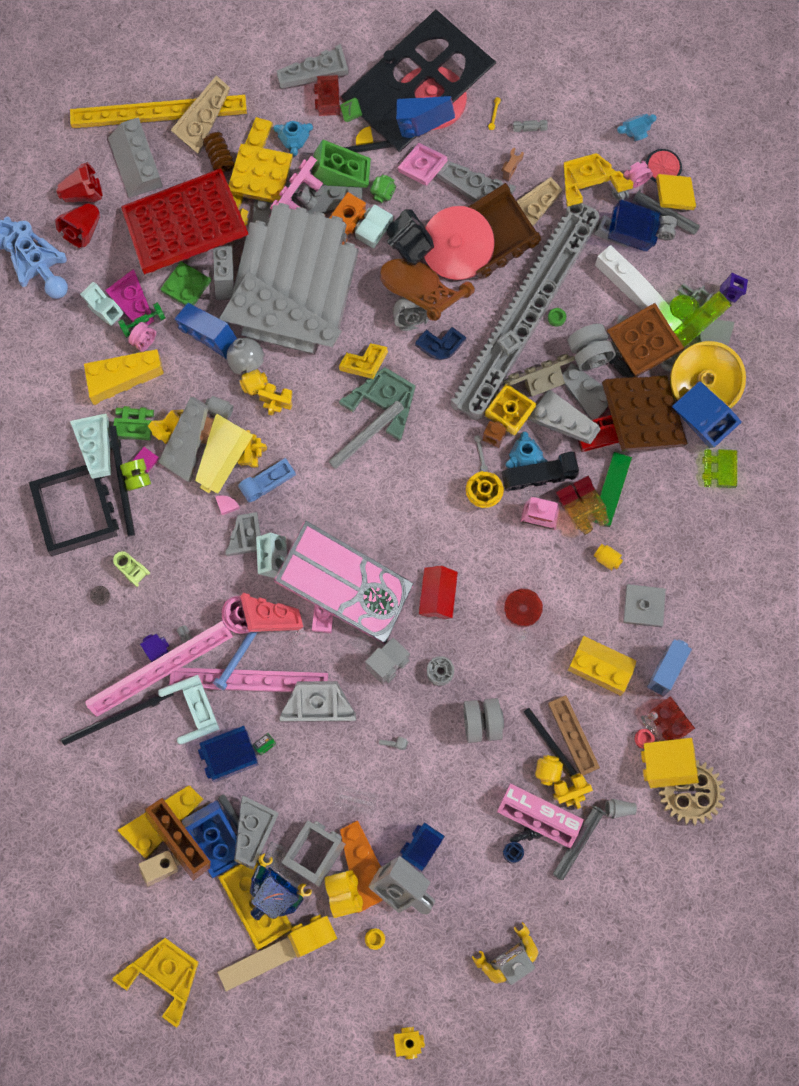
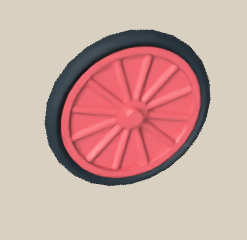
M655 150L646 159L647 168L653 173L650 179L657 183L656 177L658 174L681 175V160L671 150Z

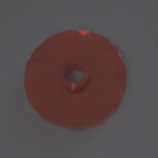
M521 588L513 591L508 595L504 603L506 618L511 624L518 627L534 625L540 619L543 612L542 601L530 589ZM522 605L526 606L527 610L524 612L520 610V606Z

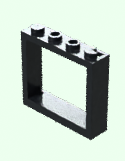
M87 465L29 482L47 552L51 556L118 536L119 524L117 519H113L112 513L115 510L112 502H108L107 496L110 493L107 484L103 485L102 478H105L103 476L94 478L108 528L56 544L41 489L90 474Z

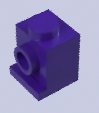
M731 273L721 284L719 296L725 302L731 301L735 303L742 295L746 294L748 279Z

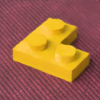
M370 343L363 356L346 352L339 365V369L343 372L373 379L385 359L388 349L385 346Z

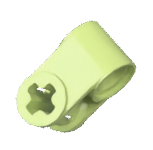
M121 551L115 554L113 559L115 566L136 587L139 586V582L146 575L150 574L141 563L137 562L128 553ZM123 558L128 559V562H127L126 565H124V566H120V565H119V561H120L121 559H123Z

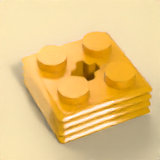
M505 384L486 409L485 416L493 422H500L507 428L509 433L516 435L535 409L536 403L510 385ZM511 407L514 409L513 412L507 411V409H510Z

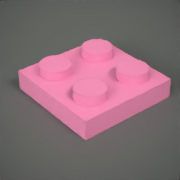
M418 143L398 166V171L427 186L448 161L447 156Z

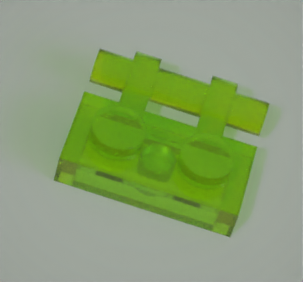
M710 449L704 450V456L702 457V464H704V472L702 473L704 487H711L712 480H717V487L736 488L737 450L718 449L717 456H712V450ZM712 464H717V472H712Z

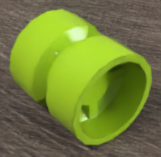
M144 459L120 465L123 476L127 477L125 484L128 491L151 485L149 474L145 473L147 468ZM138 470L139 474L132 476V471Z

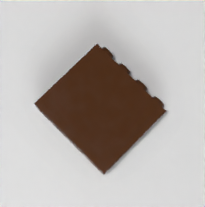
M504 183L468 206L483 215L490 224L494 234V252L490 262L476 271L479 279L489 277L494 270L505 267L508 261L513 258H519L523 255L524 251L536 247L542 241L539 232L535 230L523 212L507 183Z

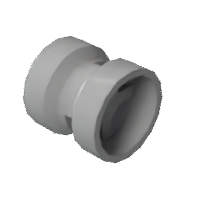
M673 216L660 217V228L657 231V237L664 240L674 239L676 233L674 228L677 225V219Z

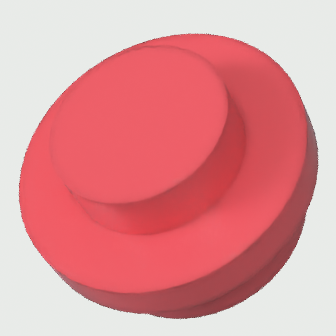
M641 729L635 734L634 740L639 748L644 749V743L655 742V737L650 730Z

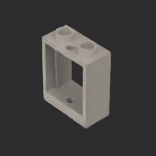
M232 246L213 248L216 300L231 299L234 290Z
M307 821L283 859L282 864L320 887L346 844L341 841L342 836L334 831L330 834L324 830L325 826L315 821L313 824ZM312 830L334 843L315 874L294 861V858Z

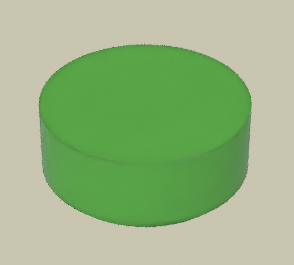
M561 308L550 310L548 322L555 327L562 326L566 321L565 311Z

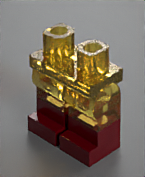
M589 475L573 483L574 488L572 485H569L556 492L559 503L574 524L576 530L579 529L584 535L593 530L591 522L596 520L599 526L609 522L606 506L594 488Z

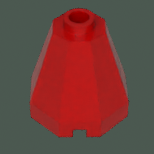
M88 162L77 167L57 185L56 192L58 197L65 202H96L101 200L103 193L99 178H95L93 175L96 173L94 168Z
M87 203L65 212L55 219L56 230L59 233L62 231L64 233L63 239L77 248L81 246L86 247L90 243L100 219L99 209L94 204Z

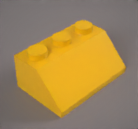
M583 636L567 671L621 696L626 690L637 661Z

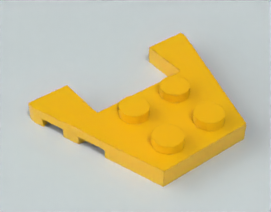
M597 153L564 162L567 207L583 203V196L579 189L611 181L617 192L633 188L632 180L625 179L623 173L615 171L612 165Z
M164 938L140 958L128 965L123 971L115 975L112 980L126 991L129 990L140 973L152 980L174 997V1000L162 1017L178 1028L199 961L169 939Z

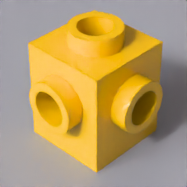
M414 1027L401 1028L402 1032L394 1033L396 1057L405 1056V1059L418 1058L417 1054L421 1053V1048H425L423 1034L419 1035V1030H414ZM409 1039L414 1042L410 1047L405 1044Z

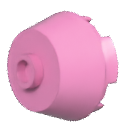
M235 596L228 599L223 605L222 621L231 632L245 634L249 633L241 597Z

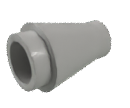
M613 798L607 800L605 804L606 816L614 819L636 815V803Z

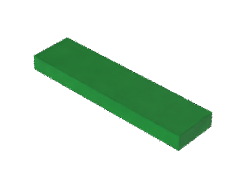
M617 452L613 453L592 522L607 527L611 526L632 457Z

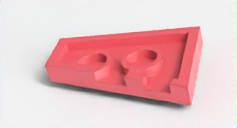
M243 593L240 596L249 632L288 631L303 628L299 609L280 603L266 602V599L263 598L256 599L250 597V594Z

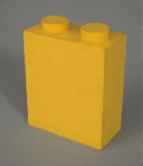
M692 738L644 743V751H641L642 763H646V769H643L644 781H648L650 788L699 783Z

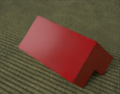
M609 415L592 420L601 430L591 444L578 440L581 452L619 443L612 416Z
M442 565L424 568L419 615L425 617L436 616L442 619L453 618L457 571Z

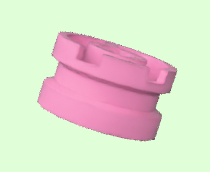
M645 161L630 166L631 170H626L624 173V177L627 180L633 181V188L645 184L653 175L651 170L647 168L648 166Z
M141 322L132 330L128 342L130 345L136 346L139 351L144 352L155 340L156 331L153 328H148L147 324Z

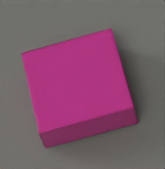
M143 447L132 461L144 459L147 468L145 472L148 473L157 463L159 457Z

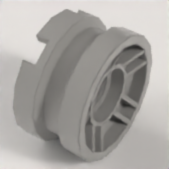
M439 656L429 662L427 677L433 684L444 686L452 680L454 675L452 661L446 657ZM439 667L444 670V673L441 675L437 673Z

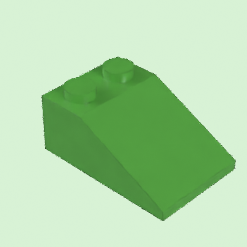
M326 140L321 141L313 156L317 159L312 167V175L327 186L364 188L369 186L371 158Z

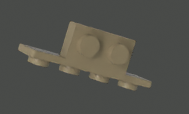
M562 354L555 361L547 360L542 362L539 367L535 368V366L524 369L525 372L521 374H510L508 379L503 380V382L507 385H513L525 380L529 396L538 395L565 384L560 366L575 361V356Z

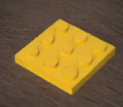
M240 144L229 183L232 195L271 203L275 200L279 201L281 199L279 194L287 182L293 154Z

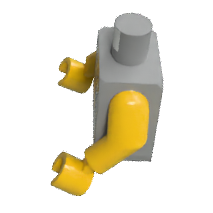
M521 922L523 925L522 930L518 931L514 927V931L522 941L491 962L487 963L482 951H478L481 958L475 959L472 956L476 967L482 968V971L493 983L512 985L535 969L534 961L538 956V949L532 937L529 936V929L523 922Z

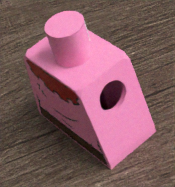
M531 497L524 504L520 522L556 530L559 517L558 503Z

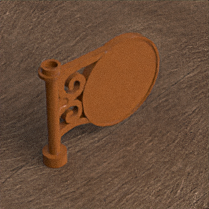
M393 259L386 262L380 271V280L388 290L427 310V317L432 321L439 320L441 313L462 297L468 298L475 292L473 284L468 281L459 286V291L446 287L441 283L436 272L421 262L414 266L406 263L404 259Z

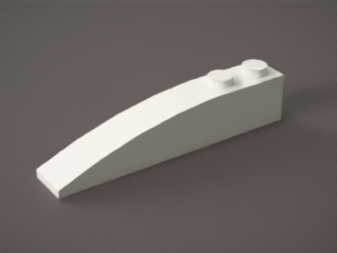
M611 245L598 255L595 266L641 310L656 303L676 335L685 328L674 311L653 286Z

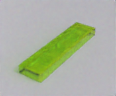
M720 291L674 330L683 347L732 306Z

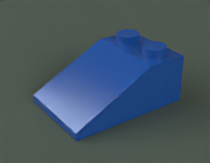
M451 96L397 99L396 119L402 137L412 138L420 136L455 118Z
M218 800L182 819L183 826L210 860V869L208 871L212 878L238 864V862L234 861L237 835Z

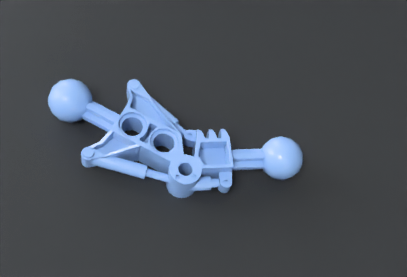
M10 217L0 220V249H5V251L11 253V260L20 285L22 287L27 286L31 278L40 274L45 281V292L48 296L54 299L64 297L68 290V284L61 276L53 275L49 267L56 263H65L67 261L65 253L58 251L45 239L34 234L28 221L12 222ZM33 239L37 240L38 244L42 247L37 246L34 243Z

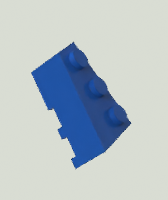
M187 303L175 318L179 325L178 329L184 334H190L194 339L202 342L227 360V350L237 339L228 323Z

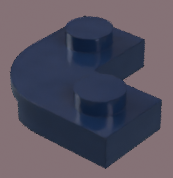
M451 327L440 340L426 329L415 342V346L433 359L444 360L452 357L463 345L467 337Z

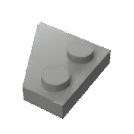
M257 512L238 515L228 549H226V556L257 552L256 537L261 536Z

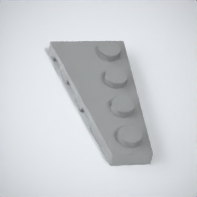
M190 397L159 460L160 464L187 482L192 481V470L197 460L195 457L201 443V431L204 430L209 408L195 397Z

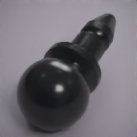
M525 827L523 832L511 837L510 842H520L525 839L531 841L533 838L539 839L543 835Z

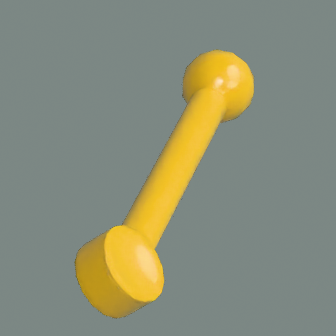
M499 97L494 99L495 106L491 123L488 125L489 130L495 129L494 122L498 104L501 102Z

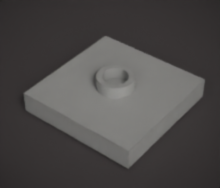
M627 584L623 623L663 627L666 589Z

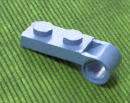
M284 458L254 478L248 477L239 483L238 487L247 501L253 502L296 476V472L287 459Z

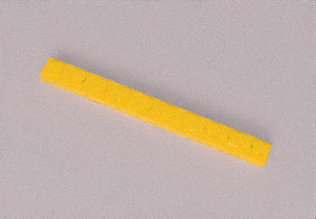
M233 95L226 97L218 116L247 114L246 96ZM196 99L70 109V124L72 128L118 125L138 117L140 123L178 120Z

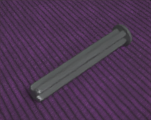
M640 189L632 201L660 216L675 217L677 225L692 234H696L700 228L699 224L672 209L660 207L659 202L641 193Z
M592 805L593 809L581 827L571 849L568 848L553 872V875L559 880H564L602 816L607 814L595 805Z

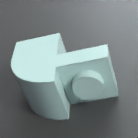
M94 282L80 294L90 310L111 326L124 314L116 302L108 298Z

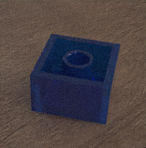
M425 822L422 826L417 825L412 833L413 840L411 843L406 842L400 851L402 858L421 873L445 837Z

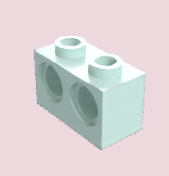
M267 533L256 537L258 574L275 578L287 557L286 537Z

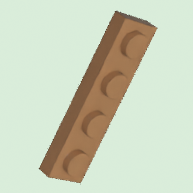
M567 695L549 702L548 706L579 773L584 776L600 769Z

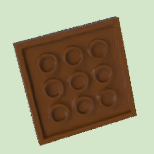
M667 376L605 379L602 382L622 452L683 447L688 444L680 416L672 408L675 400Z

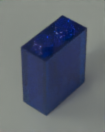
M620 200L613 207L607 239L642 251H648L657 243L658 237L656 233L660 226V213Z
M245 726L199 743V756L207 764V767L204 768L208 779L212 778L214 783L259 765Z

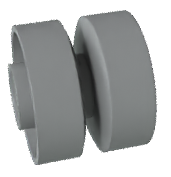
M592 324L574 332L567 340L572 353L576 354L575 360L581 371H588L603 366L616 355L611 342L607 341L608 335L603 324Z
M498 698L484 699L482 711H480L477 700L464 701L463 712L467 742H481L483 730L486 732L488 741L502 740L504 718Z

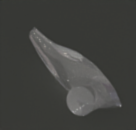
M653 711L647 716H641V720L646 728L660 741H664L654 723V720L658 718V714Z

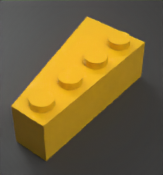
M158 349L84 364L89 398L93 405L164 374Z

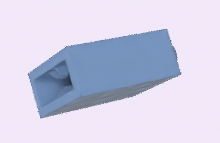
M675 639L671 642L653 673L647 688L663 697L672 689L692 650L686 642Z

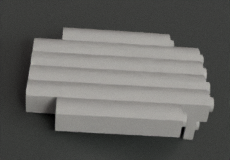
M284 203L273 205L268 226H266L265 222L258 220L255 223L250 222L249 235L246 237L232 296L247 272H249L318 317L340 329L359 250L355 248V244L346 242V223L337 216H332L331 219L326 218L325 214L320 212L309 214L306 209L296 207V210L289 209V205ZM243 326L241 334L247 338L311 354L315 353L317 344L246 326Z

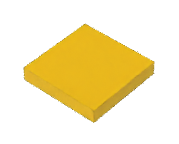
M657 175L656 182L660 207L694 210L696 208L691 177Z

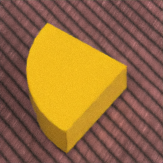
M370 126L365 127L358 133L356 145L373 143Z

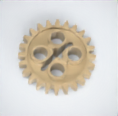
M696 760L698 777L706 780L705 786H699L697 783L686 784L684 787L677 785L660 787L664 789L659 792V796H664L660 803H667L664 811L671 810L670 817L677 815V822L682 818L685 819V825L688 824L689 820H692L694 826L697 820L704 824L705 817L711 821V813L717 816L718 811L716 808L721 809L723 807L718 801L725 800V797L720 795L725 792V789L719 788L723 781H717L720 774H712L714 767L707 770L706 762L699 766V760ZM690 788H693V791L696 792L694 796H691V793L674 794V791L688 792ZM709 790L710 793H704V792H698V791ZM679 798L686 799L688 806H679L677 800ZM698 798H706L708 805L701 806L698 803Z

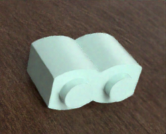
M377 205L367 209L364 215L365 219L362 222H358L354 230L356 239L373 249L387 231L388 225L393 221V215Z

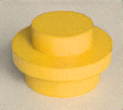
M371 929L365 935V943L370 949L378 950L385 943V935L379 929Z

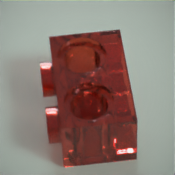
M671 696L649 712L651 722L655 726L659 725L663 731L662 736L666 741L682 739L695 729ZM660 709H665L668 712V718L661 717ZM673 725H677L681 729L679 735L673 733Z

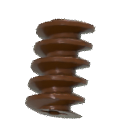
M213 132L204 138L203 146L213 170L221 168L223 173L228 172L234 168L235 163L232 161L233 158L230 155V150H228V145L222 137L223 134Z

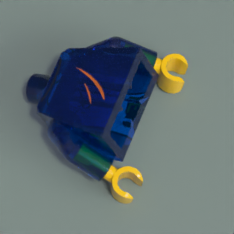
M265 853L259 856L260 865L257 866L252 876L250 886L251 902L255 905L250 914L256 920H260L264 914L268 915L271 919L292 914L303 902V897L309 896L312 893L311 889H308L305 893L303 892V888L306 886L305 883L298 885L296 888L270 867L266 869V866L272 863L273 858L270 857L268 862L265 863L263 861Z

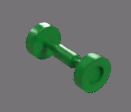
M158 302L152 304L155 312L134 319L135 322L127 326L123 319L118 321L126 338L130 336L129 328L141 322H148L149 318L158 315L160 321L166 319Z

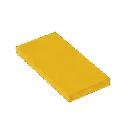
M256 863L253 870L240 864L218 878L256 949L259 950L291 931L293 926L279 901L273 907H269L257 897L261 890L269 884L263 873L259 881L255 880L259 864ZM256 905L265 910L259 916L252 912Z

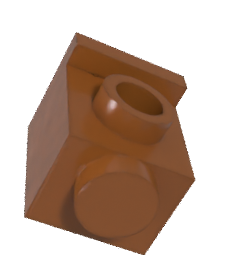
M489 421L483 433L482 441L500 448L507 433V428L500 422Z

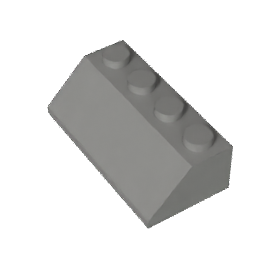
M139 117L122 122L108 139L129 198L162 188V182Z

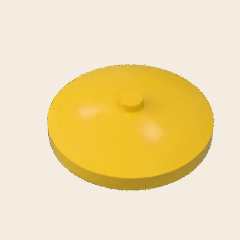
M715 341L693 344L679 354L672 366L670 374L672 393L678 401L700 381L731 409L740 400L745 389L746 371L739 355L725 344Z

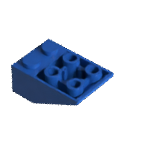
M700 381L672 406L708 448L716 447L742 423L738 416Z

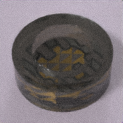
M104 586L93 588L90 593L91 601L98 606L107 604L110 600L109 590Z

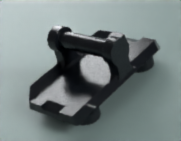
M404 209L400 216L388 225L387 235L389 239L387 242L393 249L398 250L406 263L415 266L434 248L432 237L412 209Z

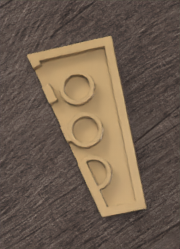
M215 76L171 129V132L197 154L200 153L203 147V140L209 134L230 91V87L218 76Z
M550 177L517 200L533 226L560 196L562 189Z

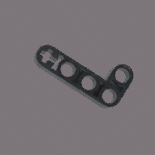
M565 452L560 454L557 460L503 470L501 474L505 491L509 492L525 489L532 485L534 487L547 485L546 483L564 482L565 479L570 478L574 480L579 474V467L575 452Z

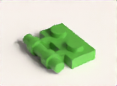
M130 406L116 408V415H122V418H114L113 426L117 428L118 438L151 440L152 431L148 425L152 420H146V417H154V410L147 409V407L134 409L130 408ZM139 416V419H129V417Z

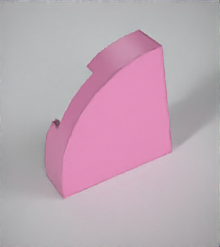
M223 495L215 497L222 515L240 509L238 503L231 497Z

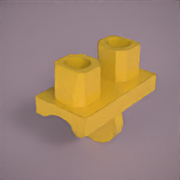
M266 383L264 390L259 389V401L264 402L263 408L268 409V415L273 416L275 411L281 413L282 408L291 410L293 406L292 390L283 388L281 395L275 394L276 386Z
M252 434L253 436L244 450L245 453H242L237 463L241 466L249 465L252 468H258V457H262V452L267 450V445L261 443V438H257V435Z
M580 773L571 777L574 786L567 788L564 780L554 783L555 793L552 794L554 800H557L559 804L565 802L567 807L574 805L576 810L581 808L580 802L586 800L584 794L593 790Z

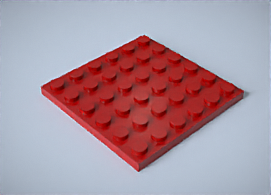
M221 168L121 206L144 275L249 235Z

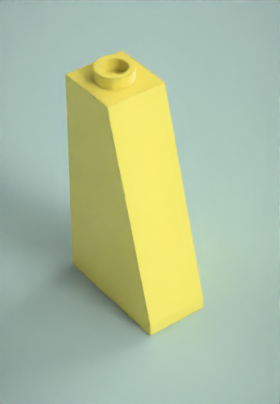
M218 414L214 418L195 481L202 484L200 486L201 489L208 493L212 490L217 494L253 436Z

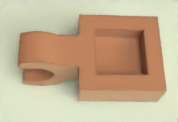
M512 148L510 160L504 163L501 170L503 172V179L507 181L512 177L519 162L523 160L524 152H521L519 156L514 155L516 148Z

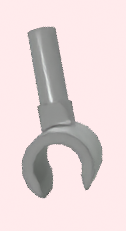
M398 737L397 742L379 740V744L405 750L408 741L405 738Z

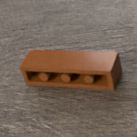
M163 798L145 809V817L193 881L210 869V860Z

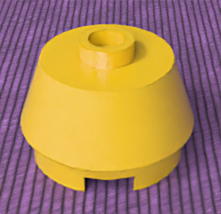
M480 471L469 478L465 491L467 498L472 504L481 508H489L501 500L504 488L497 475Z

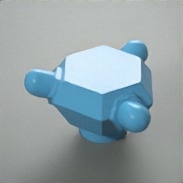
M640 114L623 122V125L619 126L617 131L619 134H627L629 137H634V141L642 140L648 137L647 131L650 130L651 124L656 121L657 117L655 114L650 116L648 114Z
M290 121L284 125L276 124L273 129L277 132L278 138L285 148H288L290 154H293L295 157L298 155V149L302 148L308 139L310 131L313 130V125L311 123L302 124L301 122Z
M524 431L520 434L519 440H516L509 453L510 459L505 465L509 469L514 466L520 467L547 462L548 460L543 457V452L534 439H531L528 433Z

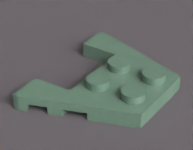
M384 367L376 373L373 379H367L363 385L355 388L348 396L343 397L339 404L354 413L363 398L368 399L384 410H387L394 402L399 401L404 409L395 416L386 433L401 441L416 385Z

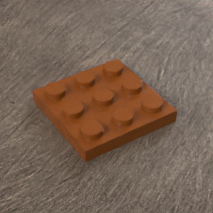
M656 303L607 330V334L634 377L643 374L684 350L682 343Z

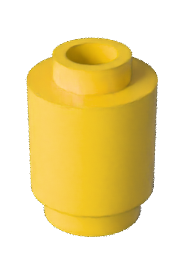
M601 544L594 554V557L597 558L596 561L611 571L613 568L617 570L623 562L621 559L622 554L608 545Z

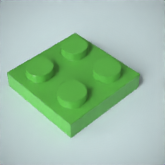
M180 261L160 290L183 305L187 303L195 305L210 284L211 278Z

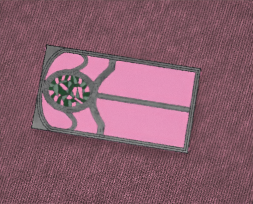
M306 520L303 522L274 580L279 585L383 644H386L390 633L414 584Z

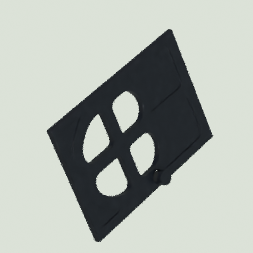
M434 10L392 50H387L384 53V57L347 90L341 98L345 102L353 98L358 99L362 113L361 117L400 153L417 136L412 138L402 137L396 119L397 99L416 98L415 92L417 88L427 79L431 78L445 90L440 97L451 96L452 103H454L496 64V61L438 10ZM443 39L447 41L448 47L430 62L415 50L419 44L428 40ZM454 54H461L465 58L464 71L458 81L450 82L438 69ZM409 58L422 70L410 82H398L394 77V68L403 59Z

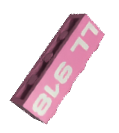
M511 783L497 810L498 813L570 849L579 834L584 820Z

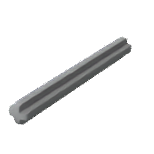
M399 401L394 402L329 460L331 466L337 469L397 416L404 409L403 405Z

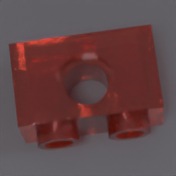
M338 75L317 76V83L314 84V93L318 94V99H315V110H319V116L340 115Z

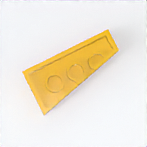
M188 785L166 799L165 802L182 823V819L188 817L204 799ZM145 813L117 830L145 859L163 842L145 817Z

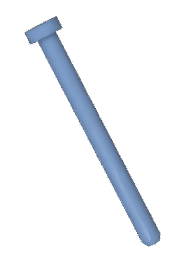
M249 632L220 678L214 680L213 684L221 690L226 689L228 686L226 684L227 680L258 632Z

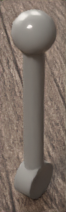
M477 435L475 436L474 440L475 442H477L481 461L480 470L486 472L488 470V467L485 465L480 442L482 438L481 436Z

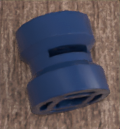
M511 842L504 847L503 857L507 862L515 864L523 858L524 849L521 844Z

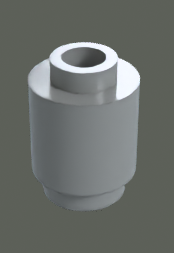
M212 396L207 398L205 405L209 407L207 414L212 416L218 414L223 418L229 419L233 412L234 406L230 402Z

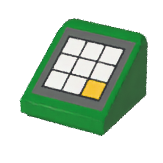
M269 733L253 743L254 748L261 756L276 745V742Z

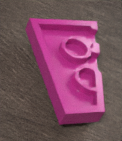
M134 269L105 290L106 294L116 302L132 323L135 322L134 319L145 314H151ZM149 318V321L145 322V324H151L154 321V318Z

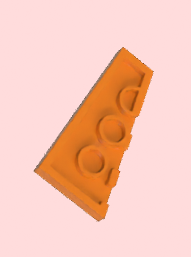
M356 821L340 829L342 842L346 844L344 851L349 871L353 870L358 878L357 891L363 899L362 911L383 901L382 898L368 887L381 866L359 821Z

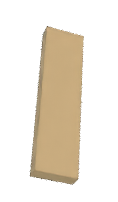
M288 937L218 971L225 991H228L297 957Z

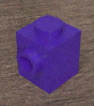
M157 633L155 635H148L140 644L151 662L169 652L167 650V647H169L168 642L164 636L160 638Z

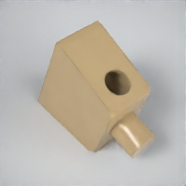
M168 850L139 863V870L146 886L149 887L177 873V866L181 864ZM167 862L169 867L162 868L160 865Z

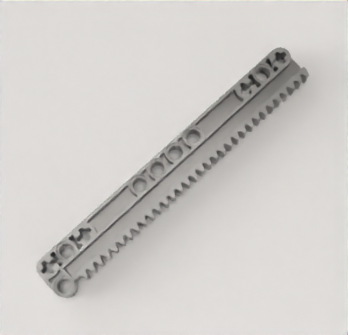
M583 203L567 207L566 217H562L561 221L558 222L557 228L554 229V233L551 234L550 239L547 241V245L540 252V257H537V261L534 262L533 268L527 274L526 280H523V284L520 285L519 291L513 297L512 303H509L508 309L505 310V315H502L498 326L491 333V338H488L484 349L480 351V356H477L476 362L473 363V368H470L469 374H466V379L462 381V386H459L458 392L455 393V398L451 399V407L454 410H460L468 414L473 420H479L485 415L486 409L504 383L503 380L507 378L596 229L599 213L595 209ZM544 290H550L551 293H546ZM536 304H540V305H542L543 307L539 308V307H536L535 305H536ZM526 319H533L534 322H528ZM512 330L522 341L523 345L507 356L496 341ZM518 333H523L525 336H524V337H520V336H518L517 334H518ZM494 378H497V379H495V381L493 382V386H492V385H491V380L494 379ZM487 392L490 396L484 397L481 393ZM480 403V410L478 409L477 411H474V409H476L478 407V404Z

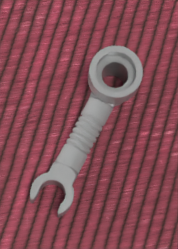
M303 183V188L297 192L296 198L309 211L314 208L317 199L309 193L310 187Z

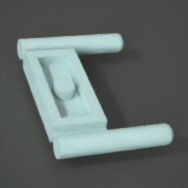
M199 675L158 690L159 696L163 697L182 689L198 730L178 737V744L182 745L220 730Z

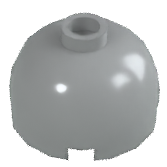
M404 297L400 298L393 307L394 323L402 331L418 329L415 325L426 324L429 320L427 310Z
M250 338L236 339L227 350L228 365L236 374H241V371L249 373L258 369L264 362L263 356L265 357L262 348L255 340Z

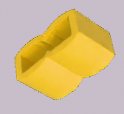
M353 870L325 877V887L334 918L362 911L363 899L357 891L358 878Z
M317 915L309 920L310 924L303 926L301 923L291 928L292 932L288 934L297 958L337 939L328 916L322 918L321 915Z

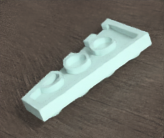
M107 414L70 421L91 478L111 475L109 418Z

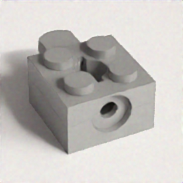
M401 856L379 868L368 886L398 913L413 906L421 914L426 915L430 913L435 904V899L426 893L431 882Z

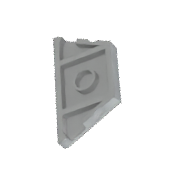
M297 681L280 715V721H356V713L337 681Z

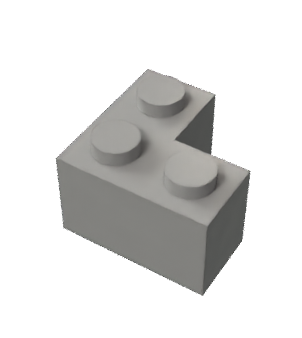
M392 638L382 649L378 648L365 661L366 669L382 684L386 681L390 683L395 678L396 671L399 668L403 669L410 662L408 659L410 653Z

